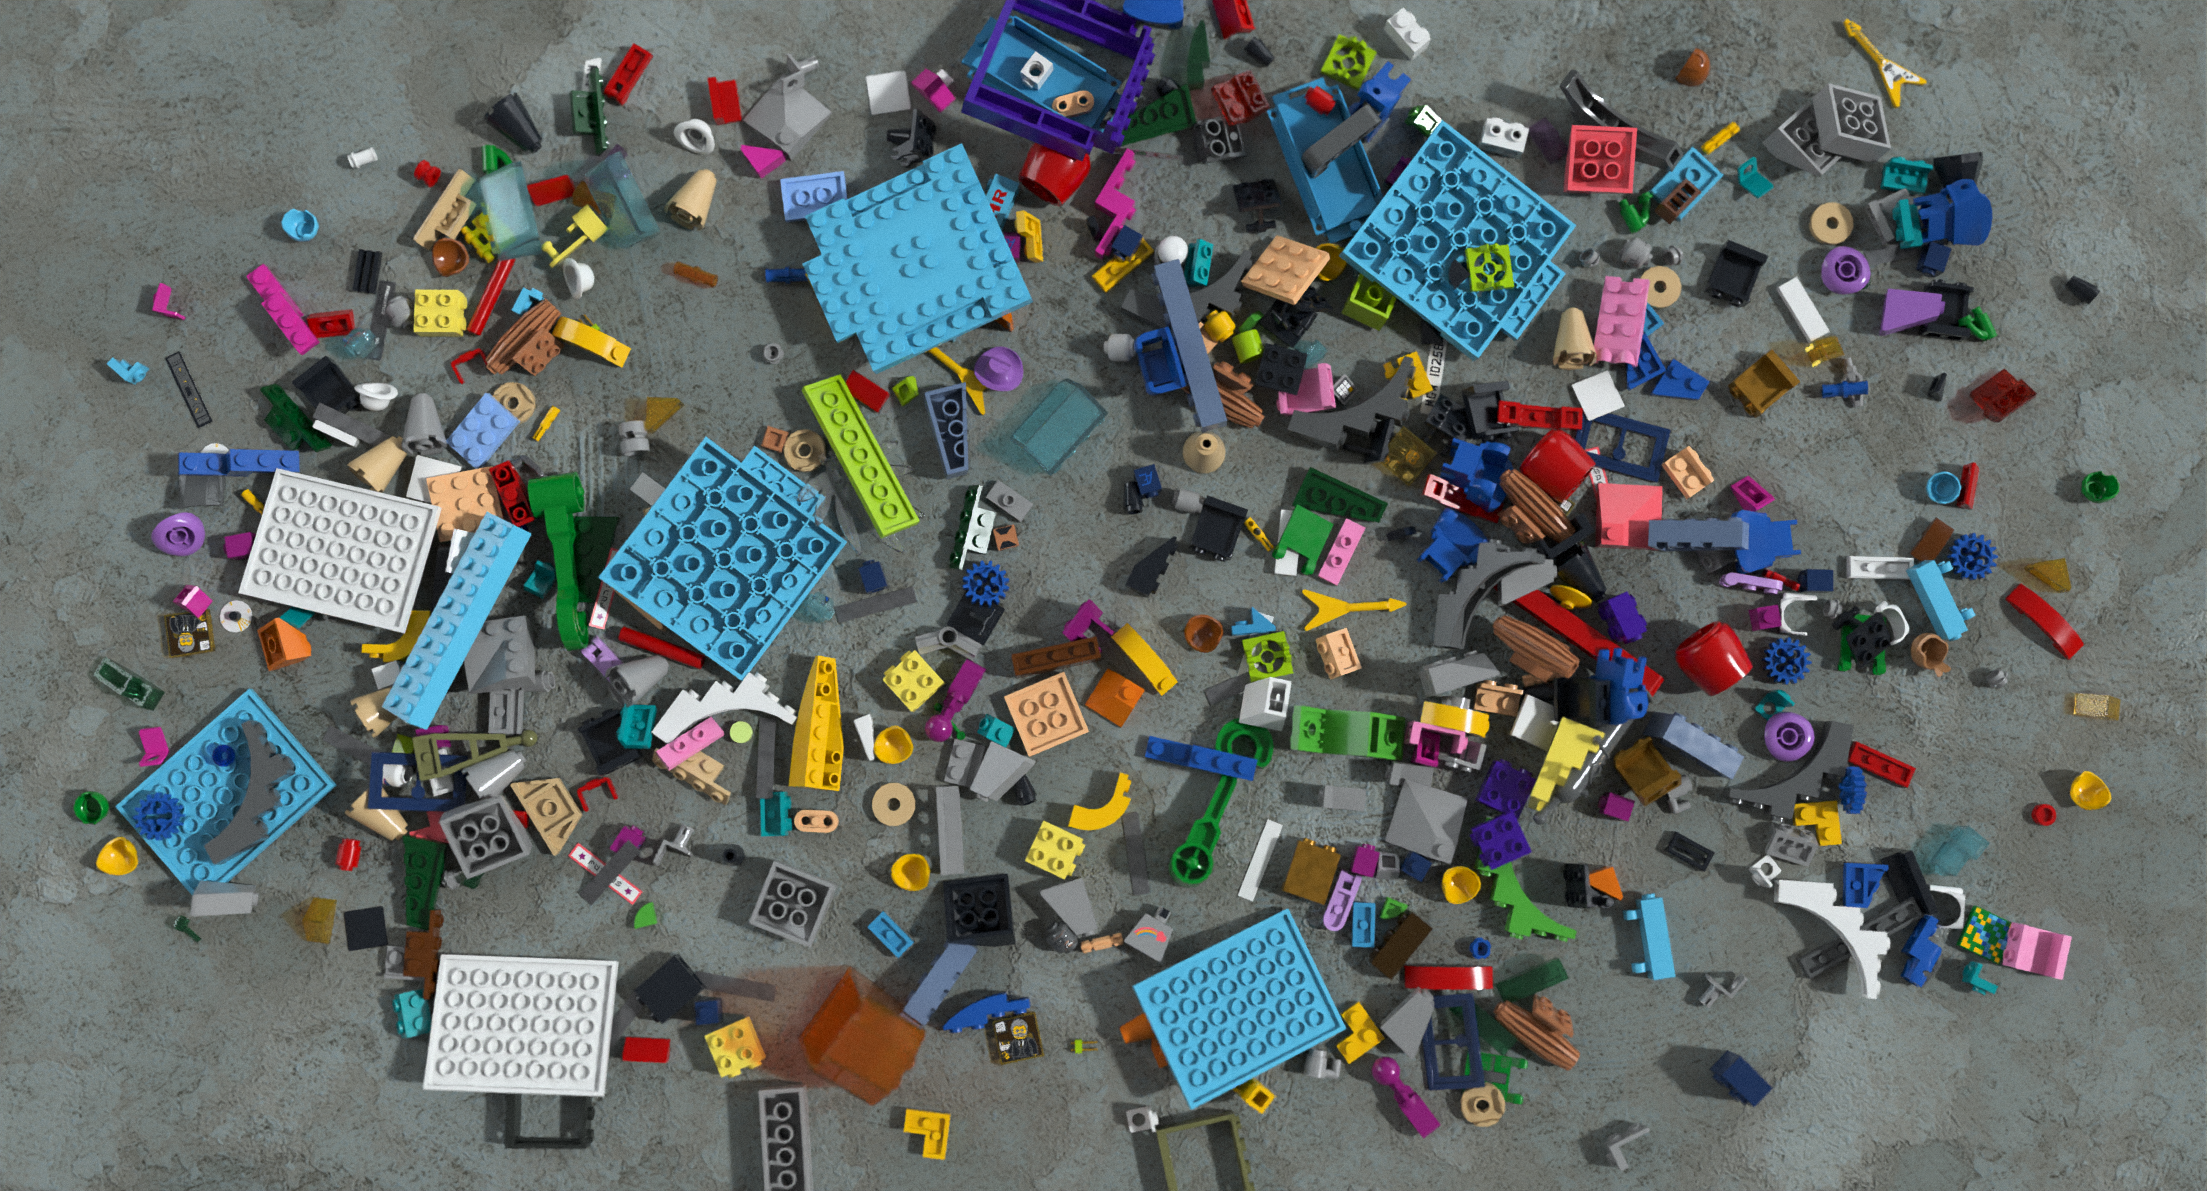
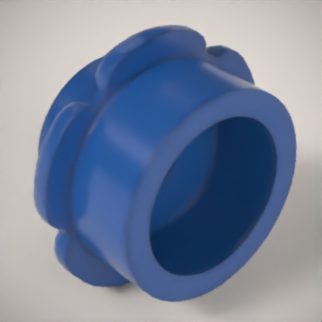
M1478 937L1474 939V942H1471L1469 950L1474 958H1487L1490 955L1491 944L1488 940Z

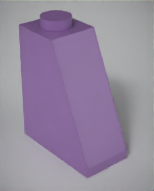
M1888 289L1884 298L1879 335L1885 336L1936 321L1939 314L1944 312L1945 301H1941L1942 294Z

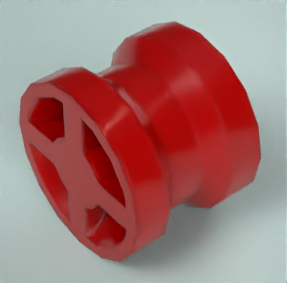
M426 160L421 161L414 171V178L418 181L423 180L428 187L434 186L441 175V169L436 166H430V163Z

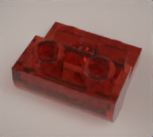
M1252 70L1234 75L1231 80L1216 84L1211 88L1229 126L1241 122L1243 124L1250 122L1270 108Z
M2004 368L1971 391L1969 397L1984 410L1983 416L1992 422L1999 423L2034 399L2037 393L2022 379L2017 381Z

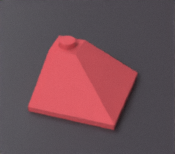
M1571 125L1565 168L1564 193L1632 194L1637 128Z
M1597 483L1595 547L1657 550L1648 546L1649 520H1661L1662 486Z

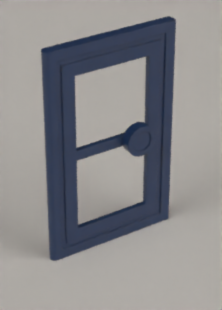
M1583 410L1582 429L1577 430L1575 440L1584 450L1592 421L1622 428L1618 447L1612 451L1613 458L1586 451L1596 463L1595 467L1658 483L1670 429L1611 413L1589 421ZM1626 430L1656 438L1649 468L1621 461L1626 455L1625 450L1622 448Z
M371 752L368 809L447 812L465 804L467 773L464 775L461 770L454 772L453 800L421 799L425 795V790L421 787L418 767L416 786L411 790L413 798L382 797L384 764L417 766L416 756L413 753ZM439 755L441 767H451L468 760V756Z
M1473 993L1433 996L1434 1008L1462 1006L1466 1034L1461 1033L1455 1039L1434 1040L1432 1017H1430L1422 1038L1428 1090L1485 1087ZM1457 1044L1459 1047L1467 1046L1471 1075L1439 1077L1435 1045Z

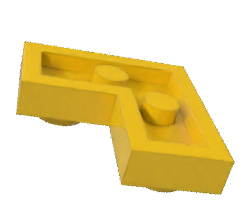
M1024 210L1017 211L1014 225L1017 233L1026 237L1024 252L1027 259L1035 263L1043 262L1040 220Z
M1837 801L1795 804L1792 818L1793 826L1815 824L1818 846L1842 844Z
M1359 1001L1341 1013V1016L1353 1032L1337 1043L1336 1047L1348 1064H1350L1385 1038Z
M906 1109L904 1132L925 1134L923 1157L945 1160L951 1114Z

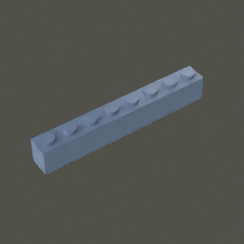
M1176 259L1155 265L1154 273L1151 276L1154 286L1159 287L1158 301L1160 306L1165 307L1164 321L1166 326L1171 328V335L1184 372L1185 385L1188 386L1190 394H1187L1190 407L1194 406L1196 412L1193 415L1195 426L1200 427L1201 433L1227 426V418L1180 260Z

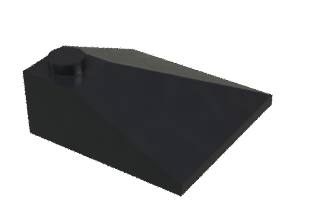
M1008 873L943 882L948 943L988 947L1016 944Z

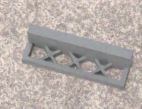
M960 786L936 787L941 875L963 874L964 857Z

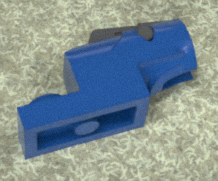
M1924 915L1919 920L1901 950L1902 953L1911 959H1907L1900 976L1907 982L1920 988L1931 979L1941 966L1938 958L1941 955L1942 948L1928 940L1936 932V925L1939 921L1931 915Z

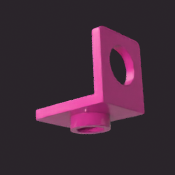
M160 283L153 297L154 305L152 311L163 316L185 320V317L181 314L166 310L172 288Z
M162 728L140 729L139 735L146 754L139 762V766L162 764L169 754ZM159 757L155 760L148 761L151 758Z

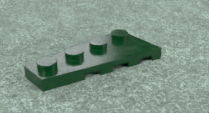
M1188 84L1181 85L1134 112L1133 115H1129L1128 118L1131 121L1127 131L1122 130L1121 134L1125 135L1121 146L1193 127L1197 121Z
M1309 467L1291 506L1298 504L1306 509L1379 523L1388 503Z
M575 516L576 537L574 557L579 592L578 603H595L601 584V579L598 577L605 569L620 517Z
M405 834L403 835V843L405 845L404 863L406 876L404 877L407 897H405L407 926L429 930L430 911L435 910L449 843Z

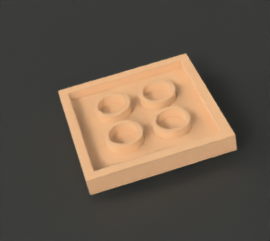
M1276 235L1241 282L1243 287L1295 305L1329 261L1330 256L1328 252Z
M493 466L426 478L431 504L442 508L436 526L440 542L451 540L454 529L476 533L486 512L504 520L499 492L489 471V468Z
M1065 672L1004 696L1029 757L1089 732Z

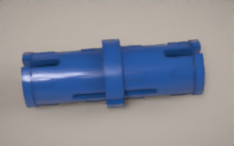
M804 268L766 269L767 283L785 282L786 284H791V282L809 281L805 275L806 271Z
M1842 381V383L1822 384V397L1843 396V398H1848L1851 395H1867L1868 381L1849 383Z

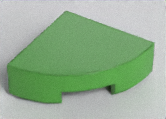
M1260 310L1256 311L1247 318L1238 331L1243 333L1251 330L1264 317V314Z
M1386 897L1379 917L1383 919L1395 918L1402 914L1408 905Z
M653 902L644 905L638 911L634 921L635 929L658 923Z

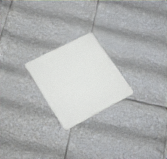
M905 71L866 77L872 115L911 109Z
M1608 371L1572 384L1589 421L1625 406Z

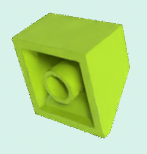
M1359 273L1341 313L1380 331L1389 318L1396 297L1376 281L1371 282Z

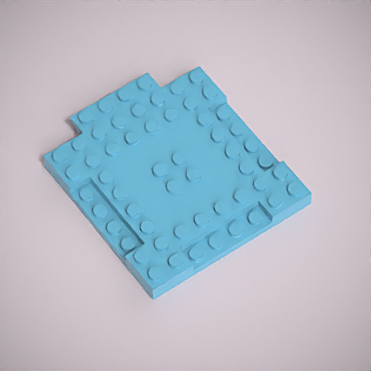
M1442 120L1343 249L1339 257L1371 282L1376 281L1440 331V336L1472 361H1475L1480 357L1499 330L1514 341L1520 337L1566 274L1553 264L1551 259L1576 225ZM1494 243L1499 245L1509 244L1514 282L1513 288L1481 291V297H1477L1479 292L1470 293L1468 277L1455 290L1450 287L1448 278L1449 266L1456 259L1467 270L1465 255L1467 248H1477L1485 244L1492 245ZM1491 253V261L1495 262L1496 265L1504 264L1498 255ZM1483 254L1477 258L1480 261L1479 265L1484 262ZM1490 263L1484 264L1483 270L1485 274L1492 275L1494 267ZM1505 271L1497 272L1494 275V283L1503 278ZM1482 276L1480 281L1487 283L1486 277Z
M962 143L922 161V165L847 200L844 198L805 216L822 255L803 263V267L835 340L839 343L857 334L875 374L1033 303L1032 297Z
M705 437L598 578L743 681L847 541L812 516L825 498L756 446L751 449L741 463L712 440Z

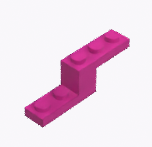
M1128 148L1095 201L1096 209L1114 219L1095 250V256L1103 260L1105 255L1109 256L1111 254L1112 243L1119 235L1126 220H1131L1136 212L1134 208L1135 201L1116 190H1120L1125 181L1123 176L1127 171L1130 172L1136 163L1134 160L1135 152Z
M262 264L246 276L264 299V302L261 303L299 354L303 356L320 343L301 317L304 315L265 264Z

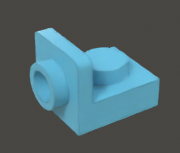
M523 288L512 311L521 317L534 307V300L538 302L544 300L542 297L543 293L534 288H531V290Z
M111 358L107 363L125 381L132 384L142 381L149 370L146 365L136 362L132 366L124 359L119 361Z

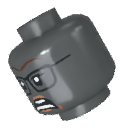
M1054 921L1046 929L1048 932L1046 942L1057 953L1062 954L1065 952L1068 954L1077 946L1078 935L1064 921L1058 923Z

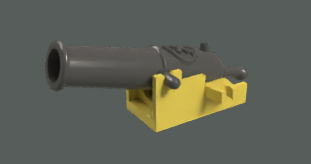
M1638 688L1629 689V693L1638 691ZM1647 692L1648 703L1652 701V696L1649 692ZM1562 717L1528 804L1529 808L1539 811L1533 816L1536 824H1544L1546 817L1559 803H1571L1580 796L1586 799L1589 792L1585 788L1587 785L1590 786L1591 782L1597 777L1601 768L1606 764L1605 760L1610 758V753L1634 719H1629L1625 724L1621 725L1607 724L1591 726L1590 728Z

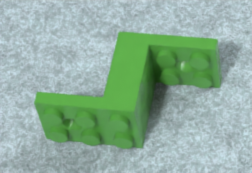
M1294 705L1292 734L1290 737L1291 750L1402 761L1406 717L1375 712L1326 710Z

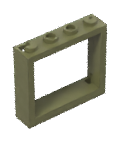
M1232 1110L1156 1127L1169 1191H1178L1166 1134L1226 1120L1229 1121L1243 1190L1255 1191L1254 1182H1249L1248 1173H1251L1249 1160H1244L1243 1151H1247L1244 1137L1240 1138L1238 1129H1242L1239 1115L1235 1116Z

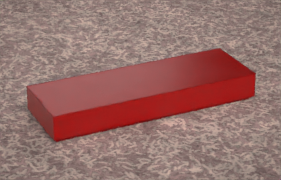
M1853 741L1849 750L1848 763L1901 787L1908 788L1916 768L1857 741Z

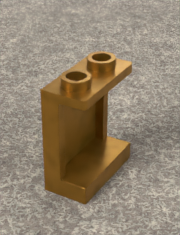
M1771 349L1727 386L1730 389L1731 395L1743 403L1745 411L1756 418L1763 414L1767 408L1786 392L1800 383V380Z
M1650 736L1646 739L1641 738L1637 740L1631 748L1619 751L1613 758V767L1644 807L1681 785L1680 773L1677 770H1672L1654 747Z
M1303 838V841L1297 840V846L1281 890L1325 905L1341 854L1336 853V848L1325 844L1323 848L1315 846L1316 841Z

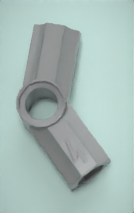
M945 627L941 630L915 637L920 655L950 648L973 661L982 646L952 627ZM950 631L955 634L953 642H944V634Z

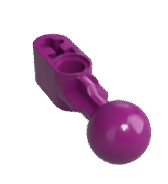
M968 658L966 659L947 691L948 695L943 701L944 708L941 713L930 717L925 724V733L930 740L943 742L951 736L953 731L951 720L955 713L960 712L964 704L966 705L986 672L985 668Z
M1391 1057L1378 1058L1372 1066L1373 1078L1381 1085H1389L1394 1092L1393 1098L1398 1103L1399 1108L1423 1139L1441 1126L1419 1095L1409 1085H1404L1401 1081L1398 1063Z

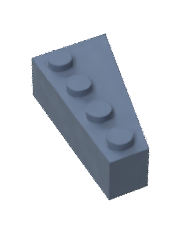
M1654 711L1643 735L1661 739L1659 742L1661 745L1677 751L1679 749V754L1693 761L1697 759L1696 764L1722 778L1733 780L1744 759V756L1737 752L1738 748L1727 743L1724 745L1720 742V737L1711 733H1704L1703 727L1695 723L1689 724L1685 721L1686 717L1679 713L1667 714Z

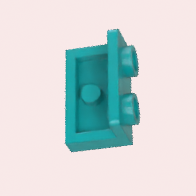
M1898 156L1890 158L1883 165L1880 189L1898 192L1906 188L1909 194L1923 196L1926 192L1928 173L1933 169V165L1926 164L1922 160L1908 161L1904 157Z
M1908 199L1899 200L1892 210L1893 220L1896 221L1897 226L1896 240L1899 241L1900 249L1919 247L1923 244L1917 206L1914 204L1909 205Z
M1197 239L1196 243H1190L1188 246V257L1184 271L1187 287L1207 286L1213 244L1203 239Z
M625 703L621 709L622 721L621 726L617 729V739L624 748L650 749L657 707L655 705H631L626 707L627 704Z
M773 792V798H760L761 837L788 836V831H792V819L788 818V809H791V796H788V792Z
M424 988L394 995L395 999L392 1000L394 1012L398 1014L399 1020L396 1022V1029L398 1035L401 1034L402 1038L431 1032L432 1020L428 1000L423 999Z

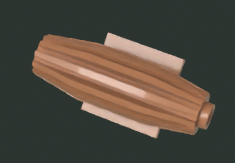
M546 298L524 313L498 340L485 359L488 363L486 367L493 374L498 372L502 375L518 363L536 376L565 347L563 343L549 333L562 313Z
M1225 361L1217 362L1213 366V374L1227 420L1253 429L1254 425L1259 427L1265 417L1261 414L1263 410L1244 395L1254 385L1251 382L1252 377L1244 372L1240 374L1234 372V367ZM1188 386L1182 387L1187 394H1190Z
M1507 469L1499 477L1501 479L1499 485L1514 506L1499 511L1497 515L1501 518L1500 521L1504 526L1511 528L1516 533L1515 536L1519 541L1529 544L1545 537L1544 534H1546L1557 543H1561L1575 533V527L1562 509L1536 483L1516 469L1511 471Z
M1506 615L1498 617L1493 623L1494 634L1515 651L1509 662L1545 684L1553 673L1569 678L1577 669L1580 660L1569 651L1570 647L1537 627Z
M1536 994L1533 996L1532 1013L1509 1001L1497 1004L1493 1011L1495 1013L1494 1019L1513 1038L1544 1060L1567 1071L1572 1069L1580 1057V1052L1562 1035L1564 1033L1570 1037L1574 1035L1571 1016L1563 1009L1557 1010L1552 1006L1553 1003L1544 996L1539 997Z

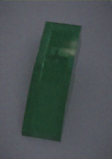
M1200 20L1190 44L1186 69V83L1188 84L1189 91L1204 89L1203 69L1209 68L1210 65L1205 20Z
M107 657L103 658L93 674L94 677L121 696H125L140 707L154 711L165 693L148 680Z
M1554 957L1496 983L1495 986L1503 1002H1514L1569 979L1560 958Z
M1474 1002L1479 1037L1504 1056L1518 1039ZM1462 1006L1450 1007L1449 1010L1464 1023Z

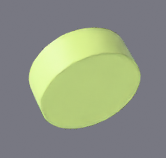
M743 721L734 723L730 729V736L737 743H746L753 735L750 724Z

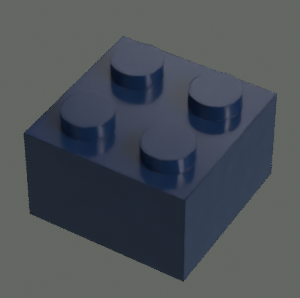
M1728 1050L1709 1069L1714 1074L1712 1078L1720 1086H1725L1730 1090L1728 1094L1736 1102H1740L1744 1106L1748 1104L1755 1107L1773 1089L1740 1055Z

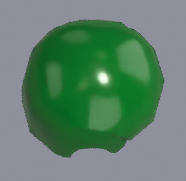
M2097 471L2085 476L2082 480L2081 492L2093 503H2105L2112 500L2119 493L2120 484L2114 475H2105L2102 471Z
M87 791L80 794L75 800L73 807L76 817L83 824L93 825L101 822L108 815L110 808L106 797L95 791Z

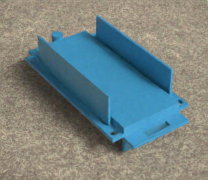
M991 16L981 32L976 35V40L962 60L964 65L971 68L966 76L973 80L972 74L975 75L998 21ZM1010 16L1009 19H1012V23H1007L982 84L1058 115L1061 114L1052 109V103L1057 97L1083 90L1088 91L1094 98L1093 109L1087 114L1068 119L1103 132L1104 129L1099 126L1110 108L1116 111L1121 98V94L1117 93V90L1122 82L1106 73L1104 68L1019 17ZM1035 51L1053 63L1052 73L1039 90L1034 87L1032 89L1027 87L1022 82L1020 71ZM1033 69L1030 74L1038 76L1041 74V71ZM1115 81L1117 85L1112 86L1111 82ZM1082 98L1079 102L1085 104L1087 99ZM1066 104L1059 105L1060 109H1065L1067 107Z
M1322 77L1272 96L1275 108L1266 112L1316 236L1324 233L1329 243H1337L1354 236L1376 208L1377 203L1383 198L1361 140L1333 160L1329 167L1314 179L1305 169L1301 159L1303 153L1309 147L1351 116L1338 84L1331 87L1326 86ZM1316 86H1319L1332 95L1333 99L1337 102L1328 116L1324 114L1320 115L1305 104L1307 101L1304 98L1305 94L1293 99H1289L1288 94L1307 87L1315 89ZM1337 90L1338 94L1334 95L1332 91ZM1271 113H1275V115L1277 116L1273 118L1271 117ZM1317 225L1322 227L1320 231L1316 229Z

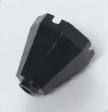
M1983 152L1933 158L1934 168L1943 188L1961 179H1972L1977 184L1983 163Z

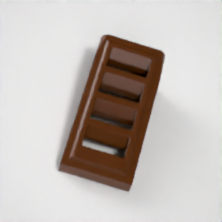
M1685 178L1659 204L1655 212L1668 224H1671L1699 196L1701 191ZM1683 188L1684 190H1686L1691 195V197H1689L1681 189Z

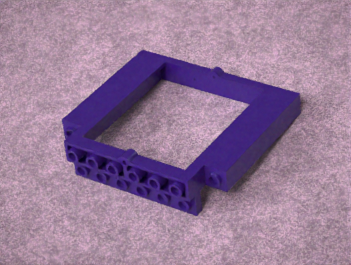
M1006 0L964 99L961 113L1080 161H1083L1085 154L1090 155L1093 147L1113 154L1116 146L1120 148L1125 137V135L1121 134L1122 130L1127 131L1131 121L1128 118V114L1133 115L1137 105L1134 98L1140 97L1143 89L1140 82H1145L1149 73L1146 66H1151L1155 57V53H1152L1155 44L1151 43L1153 38L1149 37L1152 28L1144 25L1140 37H1136L1138 28L1134 26L1137 19L1093 0ZM1013 10L1135 60L1112 122L1107 121L1103 132L982 84Z

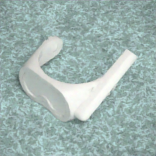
M1784 593L1783 599L1780 600L1782 626L1779 627V631L1797 636H1807L1806 632L1791 631L1784 621V610L1787 605L1794 601H1817V596Z
M1883 601L1876 607L1874 612L1883 613L1893 629L1895 640L1890 642V644L1894 645L1901 642L1909 633V625L1901 609L1894 604L1888 605L1886 601Z
M1929 884V890L1954 896L1959 902L1961 909L1959 918L1949 926H1936L1940 929H1963L1965 908L1963 889Z

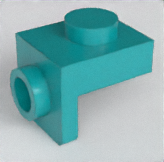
M537 560L534 572L524 584V590L544 599L557 580L554 566Z
M986 714L979 723L977 733L1006 748L1016 728Z
M1970 961L1963 969L1962 982L1973 986L1972 990L1985 996L1986 993L1995 994L1998 986L1978 977L1983 965Z

